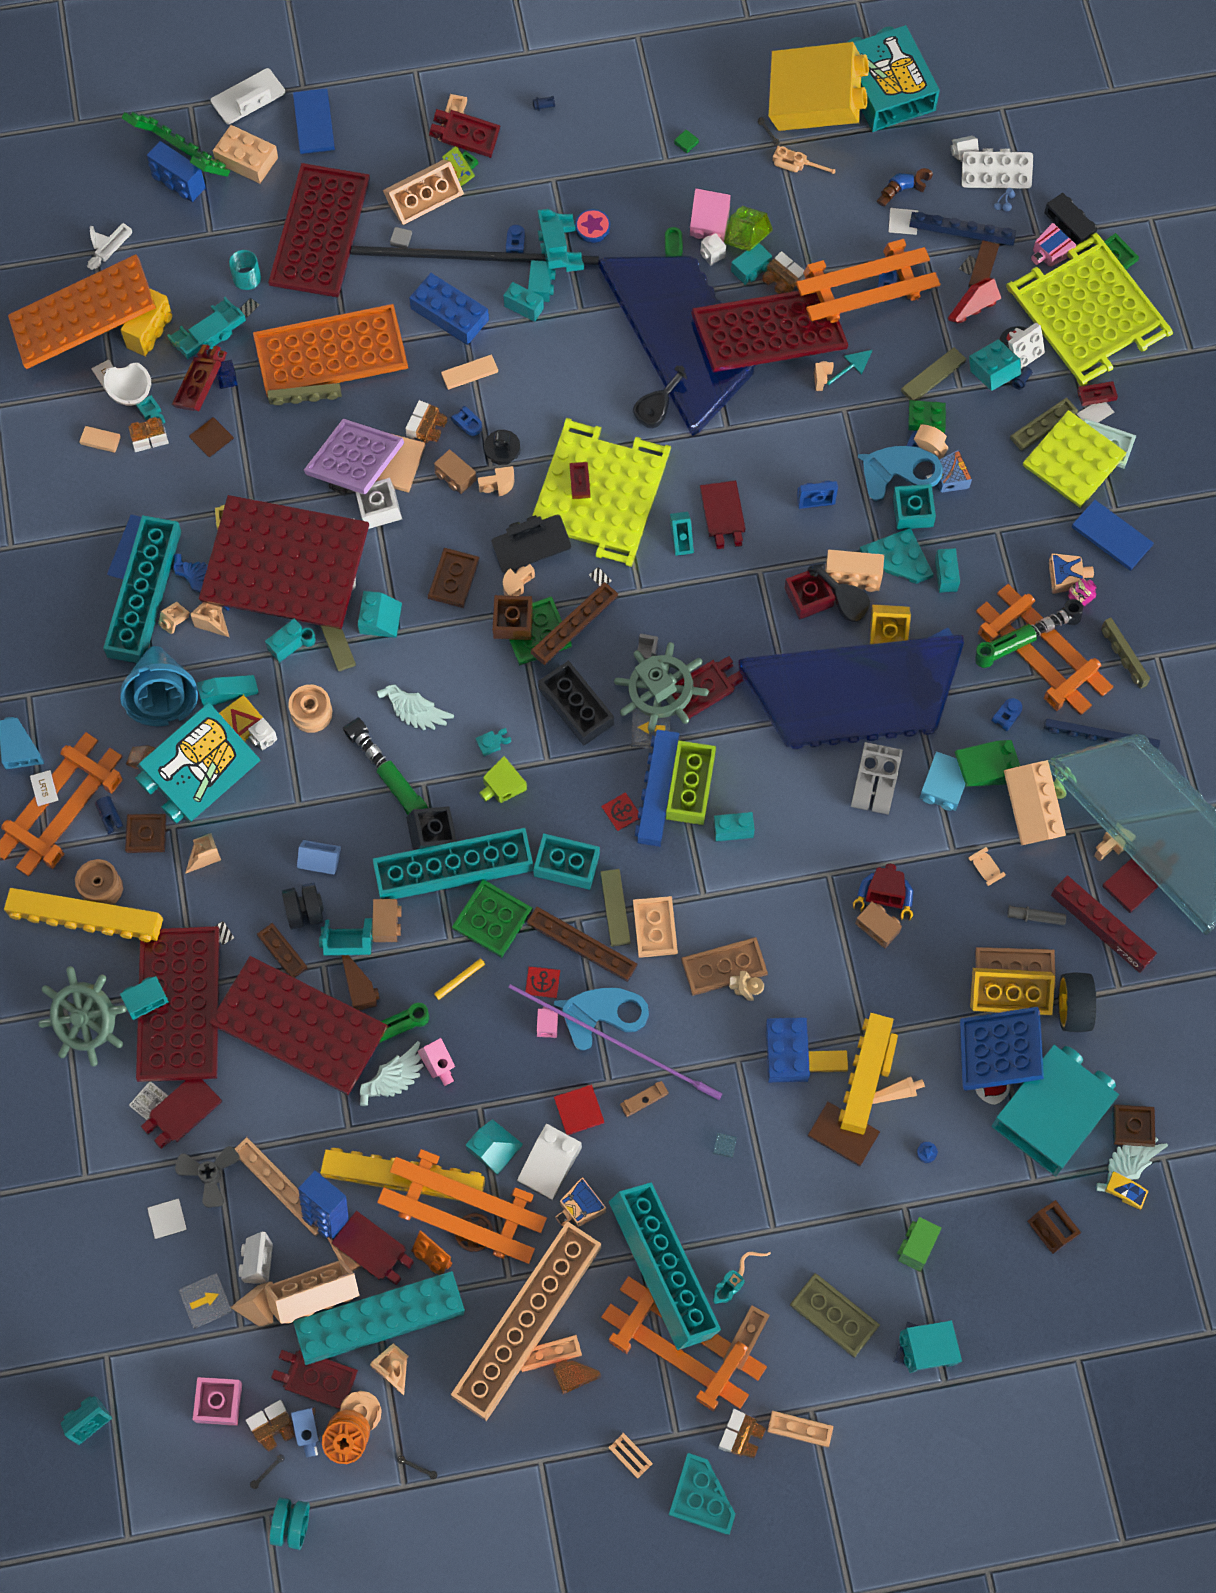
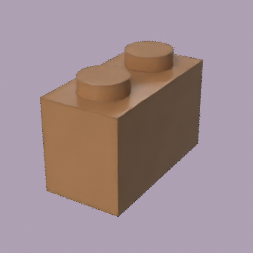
M450 449L434 463L436 476L448 482L449 487L453 491L457 490L462 494L476 481V471Z
M373 899L372 937L374 942H397V936H401V924H398V917L402 916V907L398 905L397 899Z
M871 902L857 917L855 924L883 948H886L900 933L902 926L897 918L894 916L890 917L885 913V909L880 904Z

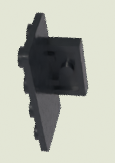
M557 514L543 520L541 516H531L526 519V522L510 524L509 528L506 529L507 533L493 538L491 542L502 572L506 573L510 568L515 570L571 549L572 546L560 515Z

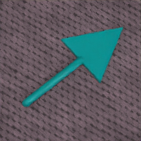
M873 350L845 355L844 358L850 365L830 379L827 385H830L852 367L862 375Z

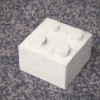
M390 478L375 482L366 495L356 492L362 519L369 522V529L402 519L395 489Z

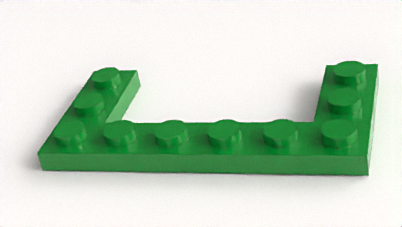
M124 112L123 120L134 127L152 131L191 156L190 163L202 171L228 177L230 170L225 167V163L220 160L215 161L212 159V155L206 151H199V147L194 143L185 142V137L177 133L176 135L171 133L172 129L165 125H159L157 119L143 114L139 115L135 112L131 114Z

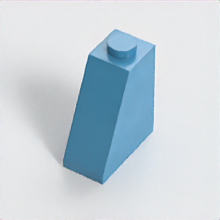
M6 717L4 720H0L1 759L5 769L44 764L43 758L19 719Z

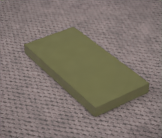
M814 1273L789 1305L854 1358L880 1326V1324L816 1273Z

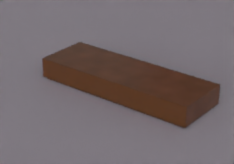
M982 240L968 287L984 278H990L999 244Z
M273 923L257 933L258 938L289 976L295 978L308 968Z

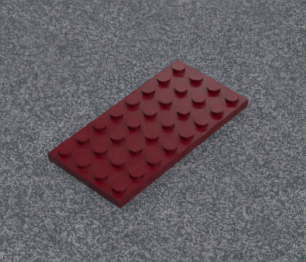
M301 163L270 274L269 286L339 297L370 180L369 174Z
M799 291L692 308L691 311L713 372L848 348V342L839 320L831 323L830 320L828 321L827 317L814 321L810 320L806 308L821 303L816 292L801 296Z
M219 926L160 929L157 941L150 940V942H144L140 940L139 984L148 977L153 978L156 976L169 1002L138 1017L137 1082L217 1079L218 1028L210 1025L209 1022L219 1007Z
M249 956L209 1022L210 1025L346 1095H349L388 1028L386 1024L252 956Z

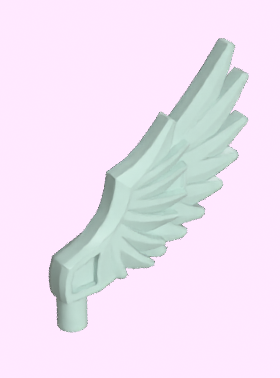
M389 685L385 689L377 691L379 698L388 696L396 716H400L401 721L405 720L407 725H410L411 721L414 728H418V724L422 730H426L425 726L435 730L433 723L446 726L447 722L443 719L454 718V714L435 708L433 702L424 699L419 693H406L396 685Z
M417 1041L400 1058L397 1055L387 1064L380 1065L377 1075L371 1081L361 1084L360 1106H368V1097L380 1096V1094L385 1097H389V1095L393 1097L395 1093L401 1094L402 1090H408L406 1085L414 1084V1080L411 1079L420 1077V1073L416 1072L424 1067L423 1064L416 1065L421 1060L419 1054L416 1055L420 1042Z
M1159 1144L1155 1147L1123 1145L1122 1150L1121 1147H1117V1153L1113 1152L1112 1158L1109 1159L1106 1184L1097 1183L1096 1191L1106 1192L1105 1189L1113 1171L1130 1180L1139 1179L1141 1172L1151 1165L1152 1162L1149 1160L1167 1148L1168 1144Z

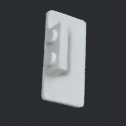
M266 68L212 97L211 104L224 122L231 124L283 96L285 89L272 71Z
M983 149V152H964L962 157L961 185L964 188H1030L1032 186L1033 154L1030 152H1011V149H1000V152H993V149Z

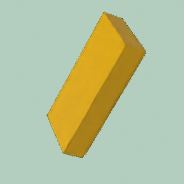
M891 1033L889 1036L881 1076H889L898 1038L897 1034Z
M847 1050L808 1051L810 1072H848Z

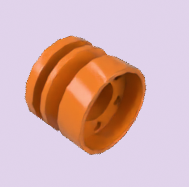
M343 1410L333 1415L322 1436V1448L326 1456L338 1464H349L359 1459L370 1437V1426L367 1419L355 1410Z

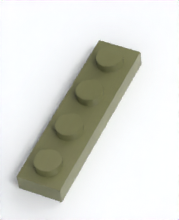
M340 383L267 391L269 403L276 406L290 402L298 404L302 401L316 402L320 399L335 400L338 397H342Z
M1111 617L1106 619L1102 625L1104 637L1109 639L1113 651L1120 656L1123 667L1131 673L1132 681L1138 684L1140 689L1146 687L1151 678Z

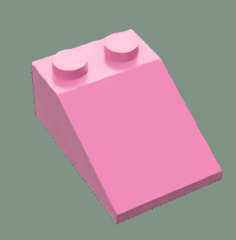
M695 189L690 236L704 239L716 233L724 242L729 223L731 195Z

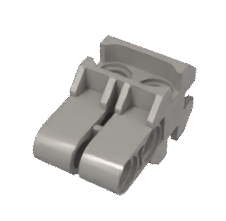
M867 742L864 743L851 807L868 811L872 794L875 795L872 812L889 815L903 750ZM867 758L875 760L876 765L874 768L869 769L865 766ZM886 762L894 764V770L890 773L886 772L883 768ZM876 776L878 777L876 792H873L872 789Z

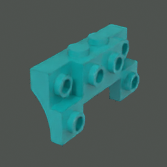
M549 209L538 210L540 225L538 240L542 241L540 243L541 254H545L548 268L565 267L566 272L584 270L581 252H567L564 233L576 231L573 214H559Z
M226 297L216 306L212 305L211 309L214 313L188 329L189 333L180 326L178 331L172 335H167L169 341L178 351H181L187 360L197 354L203 344L210 346L209 349H213L221 341L227 340L232 335V330L246 321L242 311L234 306Z

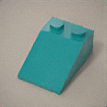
M90 1396L83 1400L80 1404L81 1407L76 1411L71 1410L61 1422L65 1436L78 1445L113 1418L96 1396L92 1398Z

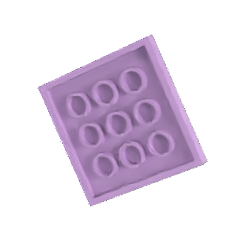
M342 419L306 466L304 472L308 476L366 495L404 444V440L402 437Z

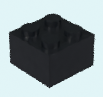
M449 806L413 809L406 817L413 850L457 842Z

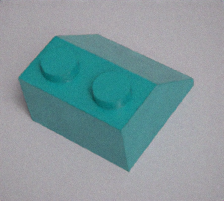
M363 591L358 620L359 633L397 638L402 603L383 593Z

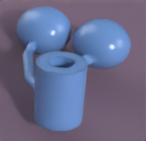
M1008 188L1006 193L994 204L996 210L1003 209L1006 212L1011 210L1012 205L1008 203L1007 196L1011 199L1015 197L1016 194L1012 188ZM1006 195V203L1002 206L999 201Z

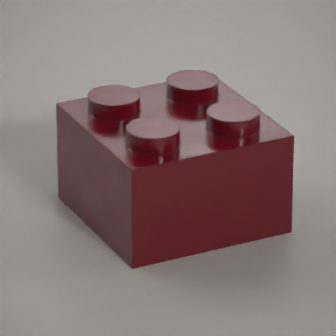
M808 571L786 578L784 589L799 620L834 606L835 596L830 586L819 575L814 577Z

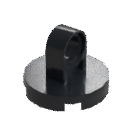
M508 430L492 432L484 443L486 456L491 459V462L498 465L510 464L512 460L518 458L521 451L517 435Z

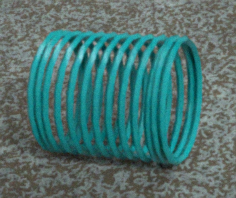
M239 250L233 253L229 260V266L236 287L242 290H251L257 287L261 281V274L255 254L249 250ZM242 268H253L248 272H238Z

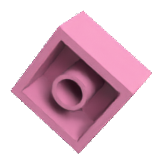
M197 1377L193 1421L204 1424L238 1426L242 1382L233 1379Z

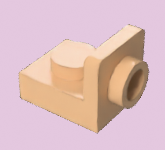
M822 361L815 363L814 380L816 391H823L824 384H827V375L833 372V362Z
M175 602L161 611L158 624L169 634H173L176 625L189 618L190 612L178 602Z

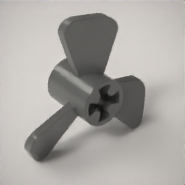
M228 1146L221 1152L214 1163L206 1161L199 1164L183 1153L177 1159L175 1171L178 1175L199 1176L205 1184L202 1199L204 1206L208 1208L220 1207L224 1204L223 1196L217 1186L221 1179L220 1170L238 1162L240 1156L233 1147ZM214 1169V1172L210 1173L211 1178H207L204 1172Z

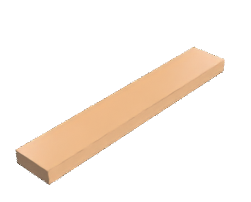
M246 1137L235 1148L240 1156L239 1159L316 1237L319 1234L318 1228L313 1224L311 1226L302 1219L298 1188Z

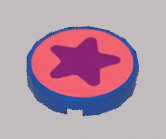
M586 210L576 219V233L586 242H600L610 232V220L600 210Z

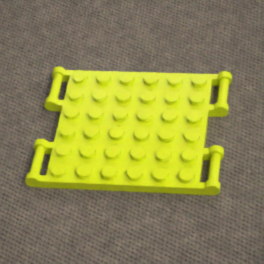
M1097 233L1090 235V238L1076 245L1074 249H1070L1067 257L1071 260L1046 275L1038 267H1035L1030 273L1014 282L1011 281L1006 284L1007 290L1013 294L1032 321L1041 326L1042 334L1075 376L1080 386H1085L1090 380L1102 373L1113 370V366L1107 357L1129 344L1135 342L1138 349L1143 352L1147 350L1148 346L1165 336L1169 337L1173 334L1171 327ZM1092 244H1096V246L1092 247L1091 249L1085 251L1080 255H1077L1078 252L1084 250ZM1034 278L1037 279L1020 290L1018 289V287ZM1158 327L1162 329L1146 340L1141 338ZM1099 362L1102 363V366L1085 376L1081 373Z
M566 418L532 516H541L543 520L557 514L560 515L569 538L599 546L596 552L597 558L604 557L626 563V566L632 567L670 454L671 446H662L641 440L640 437H635L632 448L598 440L601 427H592ZM570 428L593 434V436L591 438L584 435L569 432ZM639 447L663 453L661 457L639 451ZM588 462L591 498L572 499L569 463ZM605 548L623 552L629 555L624 556L614 552L606 551Z

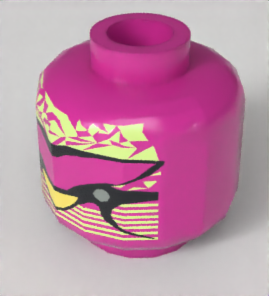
M1079 579L1069 588L1070 594L1068 596L1070 600H1079L1083 606H1086L1096 597L1095 589L1097 587L1090 579L1088 581Z

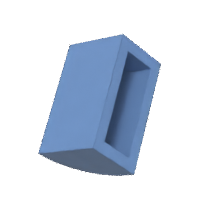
M303 840L299 846L297 868L335 875L341 846Z

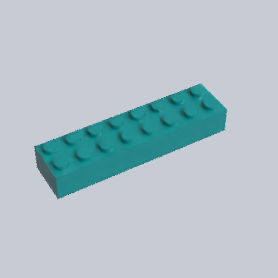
M142 515L103 647L107 658L138 663L147 651L182 532L177 521Z
M525 828L373 858L381 899H399L478 883L483 879L487 881L534 871Z
M652 1182L619 1191L609 1201V1204L676 1349L680 1350L710 1340L721 1331V1328Z
M453 1271L295 1320L293 1325L304 1363L308 1365L463 1316L465 1309Z

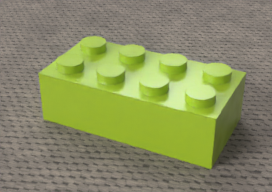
M678 740L666 811L667 820L704 825L716 746Z

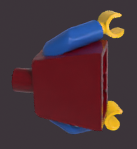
M888 863L885 865V868L878 867L875 873H870L862 880L857 894L859 897L853 902V909H855L857 903H861L860 912H862L865 908L863 900L866 898V902L900 909L904 906V910L900 913L901 920H903L904 912L909 914V920L913 917V913L910 910L913 900V889L909 882L905 880L904 873L896 871L894 864Z

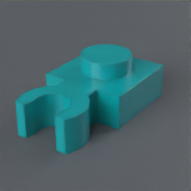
M152 395L136 404L145 420L150 419L152 426L156 425V420H161L163 424L165 423L164 416L160 414L162 412L161 408Z
M506 728L501 729L497 735L490 731L475 738L483 757L500 750L499 744H509L511 742V737H502V735L507 733Z

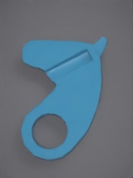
M894 446L875 451L871 454H858L857 457L864 461V474L868 494L874 501L885 498L887 484L895 475L905 479L912 485L932 484L933 487L938 484L943 474V467L939 458L919 447ZM925 461L934 464L935 471L930 478L921 480L914 476V469L917 464Z
M599 988L583 992L569 1000L554 1001V1005L563 1008L564 1013L593 1028L597 1021L600 1020L621 1031L636 1032L645 1026L649 1017L648 1004L643 997L621 988ZM626 1002L637 1004L641 1010L640 1018L636 1022L625 1023L618 1017L617 1010L619 1006ZM565 1018L575 1047L582 1051L589 1049L592 1046V1031Z

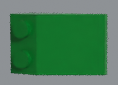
M1012 740L993 741L954 752L966 787L1007 785L1004 770L1021 766Z

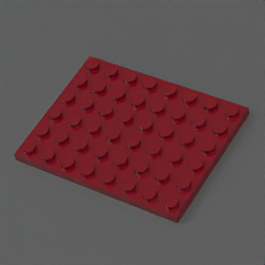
M228 495L199 600L201 602L292 620L295 618L297 621L342 629L370 524L367 521Z

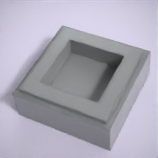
M395 227L390 245L408 248L412 231Z

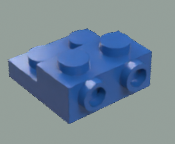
M837 481L800 485L797 489L799 509L835 505L838 491Z

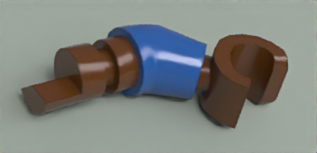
M923 168L918 170L915 176L904 173L894 175L889 180L887 187L881 191L882 195L878 198L877 203L884 207L895 194L904 189L913 188V186L916 190L924 192L926 184L921 182L920 179L930 180L933 176L932 171Z

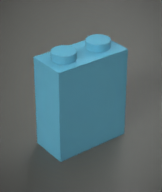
M936 751L921 791L920 799H923L928 804L940 805L945 810L956 811L965 782L957 758Z

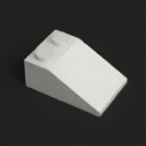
M546 1124L517 1181L553 1200L582 1149V1143Z
M266 1232L246 1238V1243L242 1244L241 1256H244L243 1264L239 1266V1277H241L244 1283L263 1284L269 1282L273 1243Z

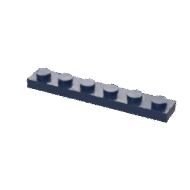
M912 212L909 227L1012 246H1014L1016 230L978 224L974 221L967 222L957 218L950 219L940 215H928L923 212Z
M1046 719L1043 729L1048 730V733L1052 734L1063 732L1067 733L1066 736L1077 738L1079 735L1084 736L1089 741L1100 739L1110 745L1121 743L1126 748L1142 747V750L1147 752H1153V750H1157L1160 746V740L1052 719Z

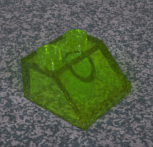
M745 206L738 208L730 217L724 239L725 244L747 251L753 249L773 231L767 213Z

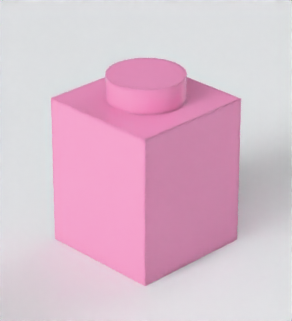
M546 1007L538 1009L537 1037L557 1038L558 1013Z

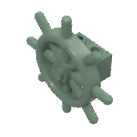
M672 642L667 644L665 655H653L645 659L640 651H634L633 655L639 662V665L635 667L630 679H614L616 685L629 687V694L632 699L631 703L620 710V714L625 716L637 708L643 714L650 716L648 725L650 732L655 731L658 718H666L675 714L678 715L684 724H687L689 718L683 709L689 703L692 695L707 696L709 694L706 688L694 687L690 673L702 664V659L697 658L688 665H685L681 660L672 657L674 643ZM670 667L678 670L673 675L671 673L668 674ZM684 677V686L675 685L677 680ZM638 688L649 690L640 697L638 696ZM674 692L682 693L677 700L672 696ZM654 697L655 699L653 706L647 705L645 703L646 701ZM666 699L669 705L661 707L662 700Z
M69 966L66 971L70 985L64 987L58 993L47 985L42 987V992L53 999L50 1008V1018L40 1020L38 1025L41 1028L53 1027L54 1032L63 1042L58 1053L60 1058H64L67 1055L70 1047L76 1050H87L90 1065L95 1067L98 1064L94 1048L106 1041H109L117 1048L123 1046V1042L114 1036L112 1032L117 1014L125 1013L127 1008L124 1005H113L108 996L101 990L106 981L105 975H100L95 985L77 982L75 970L72 966ZM71 993L74 999L73 1004L66 1000ZM63 1008L69 1011L71 1015L63 1016ZM66 1023L73 1024L70 1031L67 1028ZM89 1027L98 1033L94 1040H92ZM80 1028L82 1030L84 1040L76 1037Z

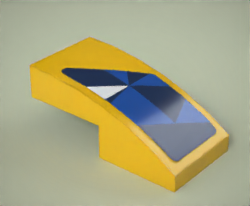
M1114 1171L1105 1189L1106 1192L1121 1198L1122 1202L1139 1210L1142 1209L1148 1193L1139 1184Z

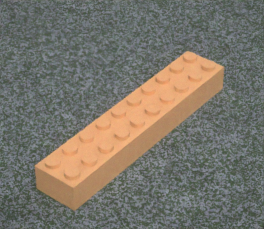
M567 1221L451 1393V1397L483 1420H488L601 1249L600 1242Z

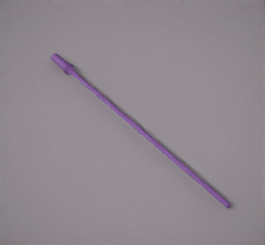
M511 984L508 988L691 1083L697 1090L720 1100L723 1093L702 1083V1081H694Z

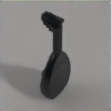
M677 365L674 368L677 374L664 390L646 394L635 403L633 407L634 416L645 427L656 428L665 419L670 392L683 377L686 380L688 379L685 368L682 365L680 367Z
M824 563L811 565L807 569L810 575L814 577L819 575L834 589L837 608L846 620L854 622L863 618L870 607V600L862 589L849 584H838L823 569Z

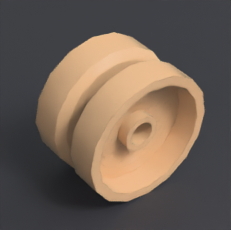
M304 685L298 687L290 696L288 706L294 724L300 730L307 733H315L329 725L333 710L329 696L323 688L317 685Z

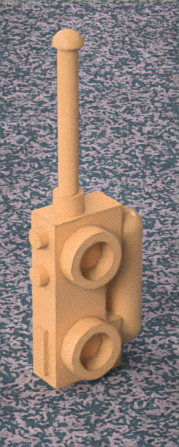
M777 146L772 161H774L775 166L795 173L798 170L802 171L804 165H810L832 174L835 173V169L809 162L805 154L788 150L783 146Z

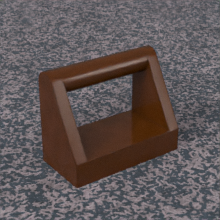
M1056 1200L1038 1211L1027 1221L1052 1254L1081 1234L1080 1230ZM1053 1209L1072 1234L1065 1238L1046 1212Z

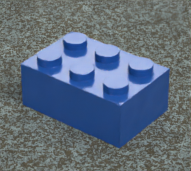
M160 141L147 154L152 177L157 181L163 182L170 190L178 192L182 198H187L193 202L206 188L202 170L191 164L190 160Z
M807 1018L767 1019L768 1083L808 1082L810 1071Z

